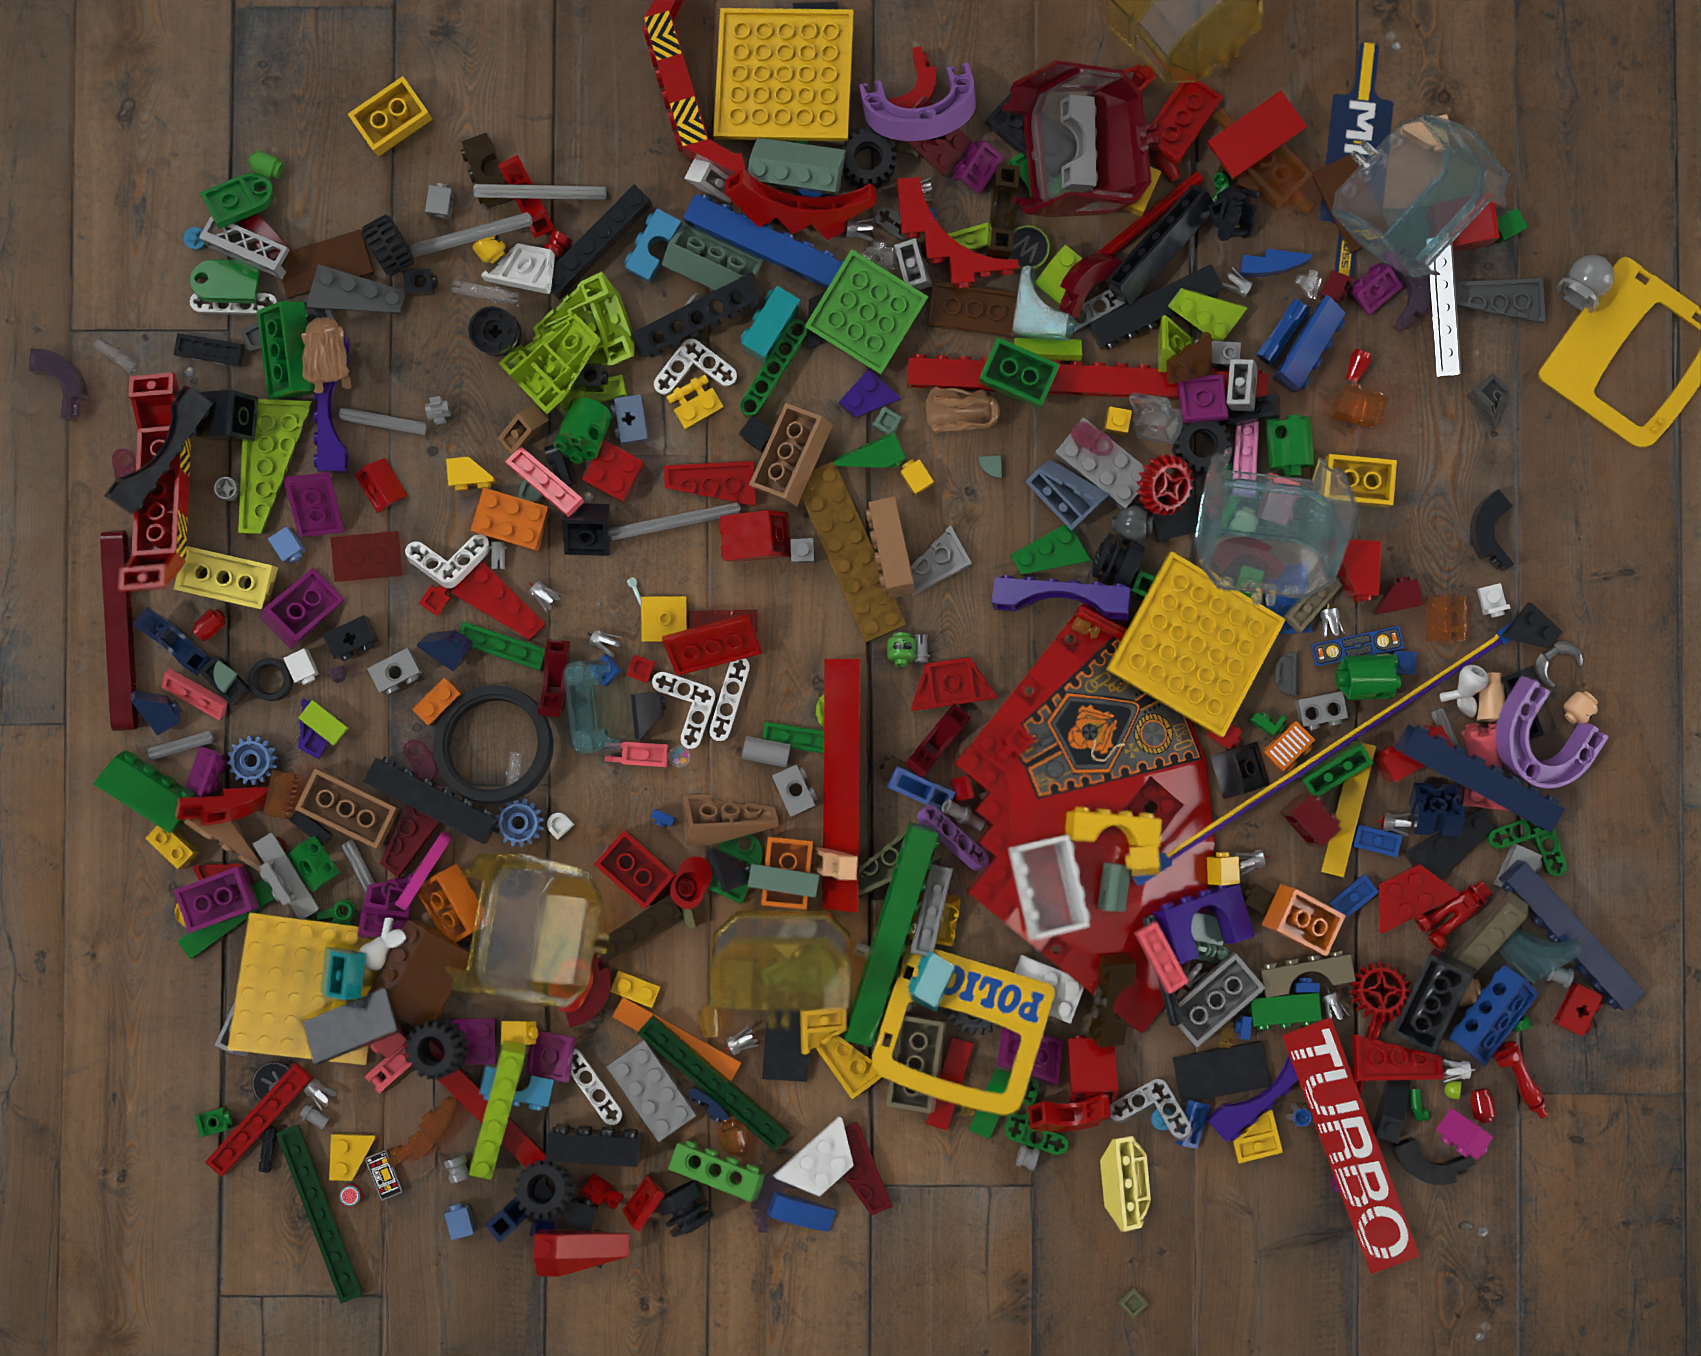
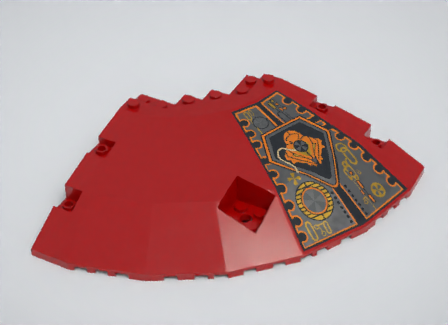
M1084 603L1082 604L1086 608L1100 614L1097 610L1090 607L1089 605ZM1074 614L999 710L953 763V765L964 774L969 775L970 779L987 792L973 810L990 823L977 842L994 855L966 891L1094 996L1101 955L1126 953L1137 963L1134 983L1118 995L1114 1004V1012L1142 1034L1165 1005L1157 974L1139 943L1135 932L1144 928L1143 917L1154 915V911L1161 909L1160 905L1168 902L1176 904L1180 902L1179 898L1188 895L1196 897L1198 896V891L1208 889L1207 857L1213 856L1215 845L1214 833L1171 862V866L1141 886H1137L1130 875L1124 912L1098 909L1103 864L1126 865V856L1130 855V848L1142 846L1129 845L1125 833L1113 825L1105 827L1098 834L1095 841L1071 840L1074 845V861L1079 867V883L1084 889V905L1090 915L1089 927L1039 939H1029L1008 848L1065 836L1067 812L1075 811V807L1089 808V813H1097V809L1111 810L1110 815H1118V811L1132 812V817H1140V813H1146L1144 810L1145 803L1152 801L1157 807L1155 813H1153V819H1162L1158 854L1162 852L1168 853L1213 823L1207 765L1190 719L1106 670L1121 640L1078 619ZM1130 618L1129 620L1109 619L1127 629L1132 622ZM1067 635L1073 636L1074 640L1072 643L1066 642L1065 637ZM1030 686L1033 689V693L1031 695L1025 694V687ZM1021 724L1035 742L1020 756L1016 757L1011 753L1003 762L999 763L993 756L1006 746L1002 739L1017 725ZM1052 844L1022 851L1025 864L1028 866L1027 874L1030 887H1032L1034 892L1035 910L1039 914L1038 923L1040 931L1071 924V915L1055 845ZM1205 907L1200 908L1196 913L1204 914ZM1054 945L1060 947V952L1057 954L1052 953ZM1186 962L1179 964L1182 970Z

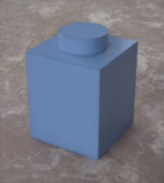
M287 526L268 538L283 562L294 563L303 557L301 554L306 551L293 530Z
M460 1202L449 1206L450 1209L444 1215L451 1240L474 1234L477 1229L470 1204L463 1205Z

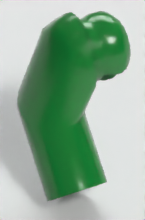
M1218 172L1214 175L1216 192L1211 197L1214 202L1218 201L1217 194L1230 187L1229 179L1223 172Z
M1420 1089L1409 1090L1410 1107L1415 1119L1420 1122L1423 1120L1428 1121L1430 1119V1110L1428 1108L1422 1109Z

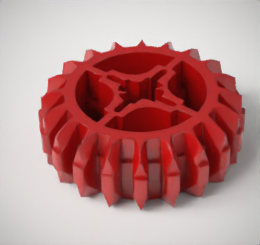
M1170 454L1164 456L1157 455L1156 459H1149L1150 465H1143L1144 473H1138L1141 476V480L1136 482L1140 485V488L1136 490L1141 495L1138 500L1143 503L1146 509L1154 514L1158 513L1164 516L1174 514L1175 511H1181V504L1188 505L1186 498L1192 497L1189 493L1190 489L1195 488L1191 485V482L1195 479L1190 475L1193 470L1187 467L1188 463L1180 459V457ZM1171 468L1174 472L1167 474L1165 470ZM1165 496L1166 500L1159 502L1157 498Z
M1381 961L1377 963V968H1375L1373 963H1369L1368 969L1362 967L1360 969L1361 974H1355L1357 981L1351 982V986L1356 989H1352L1350 995L1357 996L1352 999V1004L1359 1003L1360 1005L1356 1008V1011L1359 1012L1364 1009L1363 1017L1366 1018L1371 1014L1372 1022H1375L1377 1017H1379L1380 1023L1385 1022L1386 1016L1390 1022L1394 1021V1015L1399 1018L1409 998L1407 996L1412 992L1411 989H1406V987L1410 986L1411 982H1403L1406 973H1402L1399 976L1397 973L1400 968L1395 967L1394 970H1391V963H1387L1385 968H1383ZM1377 976L1375 986L1363 989L1364 982L1367 979ZM1385 977L1391 979L1398 989L1388 985ZM1379 986L1382 988V992H1386L1383 999L1381 994L1377 992ZM1399 996L1398 1003L1394 1007L1386 1009L1387 999ZM1366 998L1375 1000L1377 1008L1369 1004Z

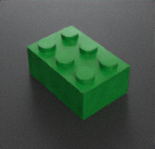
M997 337L978 383L1040 410L1060 364Z

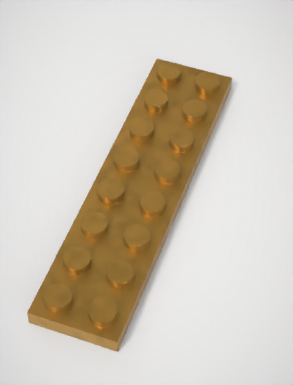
M832 461L814 469L801 498L866 643L905 626L906 622L895 598L889 599L888 592L883 593L879 578L883 571L879 572L875 552L837 466Z

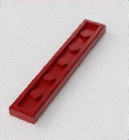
M295 1062L205 1163L223 1177L313 1076Z

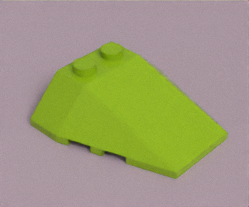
M603 272L581 281L570 295L562 299L563 302L552 309L533 327L536 336H543L552 331L551 327L576 314L601 339L586 364L616 365L634 356L635 341L631 335L634 331L620 294Z
M576 314L551 327L552 331L547 334L533 337L534 341L524 347L522 345L517 346L498 363L546 414L564 399L601 341Z

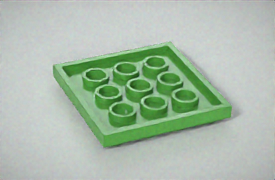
M851 249L805 327L879 374H882L929 296L854 249Z

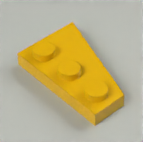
M835 1035L828 1042L815 1047L851 1099H854L882 1078L874 1070L872 1060L840 1036Z

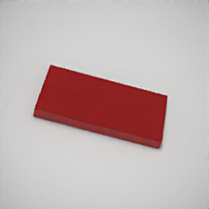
M1186 73L1152 122L1159 125V130L1146 134L1147 139L1151 137L1160 138V144L1150 148L1177 166L1224 97L1189 73Z
M1280 90L1210 139L1207 145L1233 180L1305 130L1307 125L1282 90Z
M749 614L662 636V642L677 676L762 654V647Z

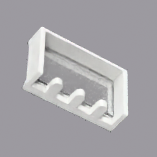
M1069 835L1008 848L1029 939H1039L1089 927L1090 915L1084 905V889L1079 883V867L1074 861V845L1069 839Z

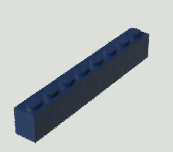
M1407 724L1394 748L1541 828L1552 832L1565 810L1558 805L1560 800L1549 794L1543 797L1540 795L1541 790L1530 784L1528 787L1521 785L1523 780L1510 774L1509 778L1503 775L1504 770L1493 764L1491 767L1484 765L1486 760L1473 754L1472 758L1467 756V750L1456 744L1454 747L1447 745L1448 740L1438 734L1435 737L1428 734L1430 730L1419 724L1416 727Z
M1516 860L1498 878L1503 883L1501 887L1506 893L1510 891L1528 904V912L1533 916L1531 919L1533 923L1539 928L1546 930L1548 933L1546 935L1553 944H1558L1563 949L1561 953L1569 961L1573 960L1577 964L1576 970L1582 976L1588 977L1592 981L1591 986L1598 993H1603L1607 997L1605 1001L1611 1008L1627 1011L1645 993L1527 862Z

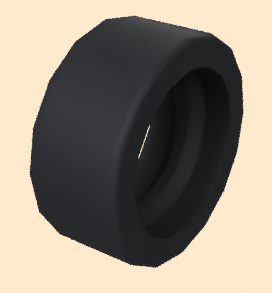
M273 658L262 659L256 662L248 675V685L252 693L259 699L267 701H277L286 697L292 690L294 683L286 663ZM270 666L277 667L284 676L283 686L274 693L263 691L258 684L259 673L262 669Z

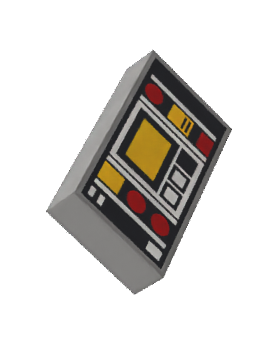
M387 1149L365 1158L381 1201L404 1191Z

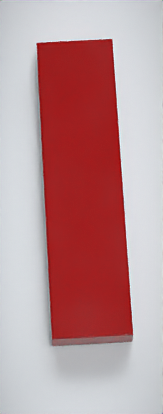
M951 1037L940 1073L941 1080L958 1085L962 1084L974 1043ZM936 1099L935 1111L931 1114L928 1113L926 1124L948 1130L955 1104Z

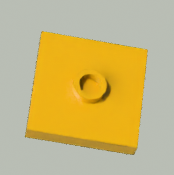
M686 596L641 597V642H662V636L687 630Z

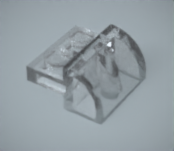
M1133 393L1129 397V401L1136 414L1131 423L1139 439L1173 444L1177 440L1182 428L1181 410L1172 409L1168 398Z

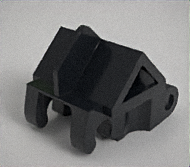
M1230 186L1217 194L1218 201L1208 207L1215 227L1219 228L1217 235L1221 241H1227L1233 237H1251L1256 226L1255 217L1258 212L1256 210L1257 205L1251 203V197H1260L1261 193L1259 191L1248 188L1237 189Z

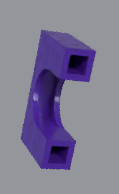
M1239 884L1216 885L1217 889L1211 891V888L1198 891V896L1196 897L1192 895L1179 898L1180 902L1176 904L1174 902L1164 903L1160 905L1161 909L1153 912L1158 926L1179 964L1199 957L1191 925L1195 913L1202 907L1209 909L1215 915L1224 944L1238 943L1255 936Z

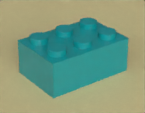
M776 286L774 291L772 289L769 290L764 299L766 302L762 310L759 308L752 318L754 321L750 329L747 327L740 338L743 351L762 363H765L787 325L795 319L801 309L800 299L779 286Z

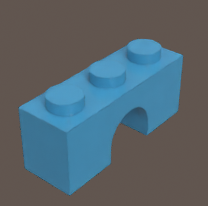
M658 208L655 213L651 212L645 223L648 225L644 233H639L635 241L637 246L634 252L630 251L624 261L627 272L651 284L661 266L660 260L649 253L651 245L657 241L669 243L682 226L680 220Z
M484 1067L479 1094L484 1095L483 1100H489L496 1068ZM529 1076L525 1089L520 1092L515 1091L512 1106L519 1107L520 1103L529 1104L528 1109L541 1111L542 1107H548L554 1080Z

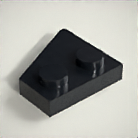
M1528 602L1501 636L1549 649L1562 631L1533 603Z

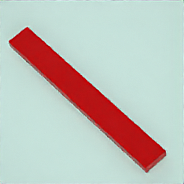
M430 1039L429 1049L431 1054L436 1059L442 1061L445 1052ZM405 1041L402 1045L407 1048L409 1045L405 1044ZM461 1068L450 1075L437 1079L482 1124L488 1100H483L484 1095L479 1094L480 1087ZM508 1116L501 1144L526 1169V1165L530 1163L535 1164V1161H543L546 1158V1153Z

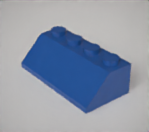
M1326 295L1318 303L1273 377L1275 381L1295 393L1300 388L1304 390L1311 379L1308 377L1311 369L1316 370L1322 361L1319 357L1323 350L1327 352L1334 340L1331 339L1334 331L1339 332L1345 323L1342 319L1345 312L1330 296Z

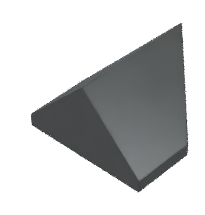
M1492 373L1467 395V398L1496 429L1504 392L1508 389Z

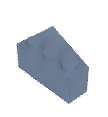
M1051 459L1040 466L1025 481L1071 531L1110 495Z

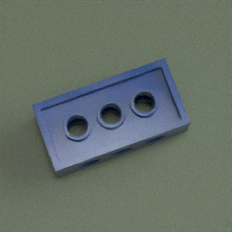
M1503 965L1500 970L1495 972L1488 987L1480 992L1476 1003L1468 1008L1461 1023L1453 1028L1452 1035L1449 1038L1463 1052L1485 1066L1539 993L1525 978Z

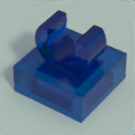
M533 1217L529 1236L534 1237V1234L539 1229L554 1230L557 1219L539 1220Z

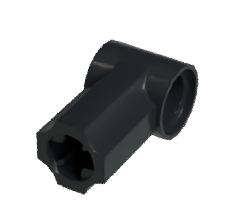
M554 444L544 447L549 465L552 466L554 475L567 486L577 484L569 456L556 449Z

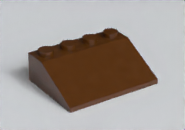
M411 919L407 921L402 930L406 934L405 941L399 946L392 948L367 995L384 988L388 989L395 1016L417 1027L420 1024L439 1018L474 954L422 920Z

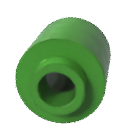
M257 150L256 153L252 152L248 165H250V170L270 179H278L282 173L284 162L279 161L278 157Z

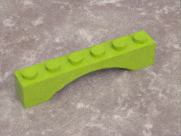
M503 1040L487 1108L470 1164L469 1175L492 1180L525 1057L526 1045Z

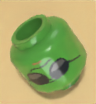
M900 632L893 634V637L887 641L888 660L895 663L896 667H907L908 663L916 659L915 639L909 633Z

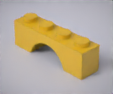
M1075 807L1073 812H1067L1065 836L1069 835L1070 840L1095 841L1098 834L1105 827L1113 825L1125 833L1129 845H1157L1160 847L1162 819H1153L1154 814L1140 813V817H1132V812L1118 811V815H1110L1111 810L1097 809V813H1089V808Z

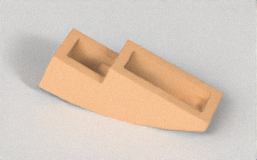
M813 847L811 869L823 876L856 880L857 856L841 851Z

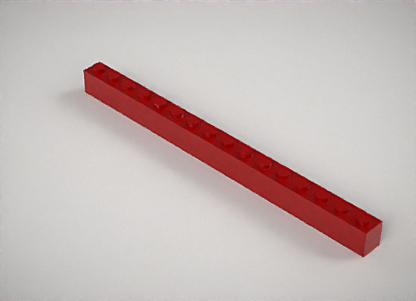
M914 354L913 358L909 357L907 388L933 389L938 387L940 389L957 388L968 391L982 389L998 392L978 383L988 357H982L980 361L971 360V357L959 356L958 360L949 359V356L937 355L935 359L927 358V355ZM1051 360L1060 364L1047 394L1179 400L1178 384H1170L1167 381V372H1158V369L1150 368V365L1140 364L1137 365V368L1128 367V364L1117 363L1114 367L1106 366V363L1094 362L1092 366H1087L1079 361H1072L1070 365L1061 364V361ZM1212 367V375L1223 374L1227 401L1230 369H1226V372H1219L1218 368ZM1258 370L1255 398L1268 395V374H1263L1262 370Z

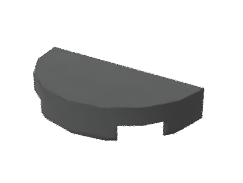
M1297 652L1285 654L1277 661L1273 676L1279 690L1286 695L1295 697L1297 696Z

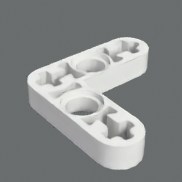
M687 339L658 374L654 381V387L661 395L671 394L693 365L724 387L733 386L737 381V374L733 367L699 341ZM695 344V349L700 354L702 350L705 351L700 357L699 362L695 361L698 359L697 355L694 353L687 354L688 350L686 347L688 345L693 346ZM712 357L715 359L716 364L712 369H707L703 366L705 358ZM680 361L684 364V370L681 373L672 371V364L674 362ZM720 364L723 365L721 367L723 372H732L731 381H722L723 376L719 372H717L716 376L713 374L718 370ZM669 371L677 379L674 381L671 378L668 382L669 389L663 388L660 390L661 385L659 382L667 380L669 376L665 373Z
M474 535L448 561L420 542L408 544L405 553L411 564L443 587L453 588L490 552V544L486 536ZM477 544H478V545H482V544H483L484 546H483L482 548L479 547V546L476 548L475 545H477ZM414 551H415V552H419V551H420L421 556L423 557V559H421V557H420L418 554H414V555H413L412 553H413ZM461 558H470V562L468 564H458ZM430 561L438 562L436 568H427V564ZM446 575H448V576L453 575V578L447 577V578L445 579V576H446Z
M666 672L657 673L652 680L653 687L657 691L692 702L680 740L682 745L688 749L697 748L701 743L715 702V692L708 686ZM666 676V681L673 683V679H677L673 689L674 692H669L671 687L666 685L663 688H659L660 684L657 683V679ZM681 683L689 684V694L685 696L680 695L677 690L678 686ZM694 686H698L697 691L701 693L708 690V694L712 696L711 700H706L703 703L702 698L696 695L695 700L690 699L694 693ZM696 711H701L704 714L705 718L701 724H695L692 721V715ZM689 724L702 728L700 733L695 731L694 737L697 738V742H692L691 746L687 744L688 741L685 739V736L690 735L692 729H688Z

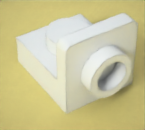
M1501 583L1477 589L1483 615L1491 613L1493 618L1505 615L1504 610L1510 609V604L1506 605Z

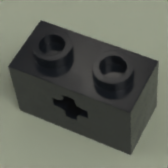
M365 615L323 634L333 658L341 659L342 662L354 657L353 653L358 650L365 652L375 647L374 643L379 641L368 616ZM349 635L356 636V639L353 640L354 644L347 642L350 640Z

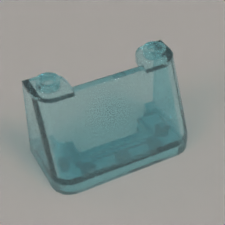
M610 660L572 662L564 670L572 745L575 751L581 754L620 750L619 739L609 737L608 729L598 730L593 686L601 685V677L606 672H611Z

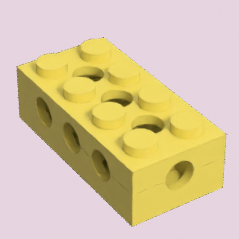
M187 546L186 562L177 573L174 590L263 610L270 603L278 567ZM206 568L207 576L202 579L201 572ZM228 573L230 576L229 581L224 584L223 576ZM250 578L252 581L251 586L246 589L245 581Z

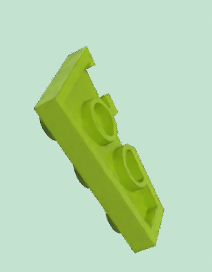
M1184 288L1179 290L1168 305L1169 308L1202 332H1209L1215 341H1223L1247 310L1246 306L1213 298Z

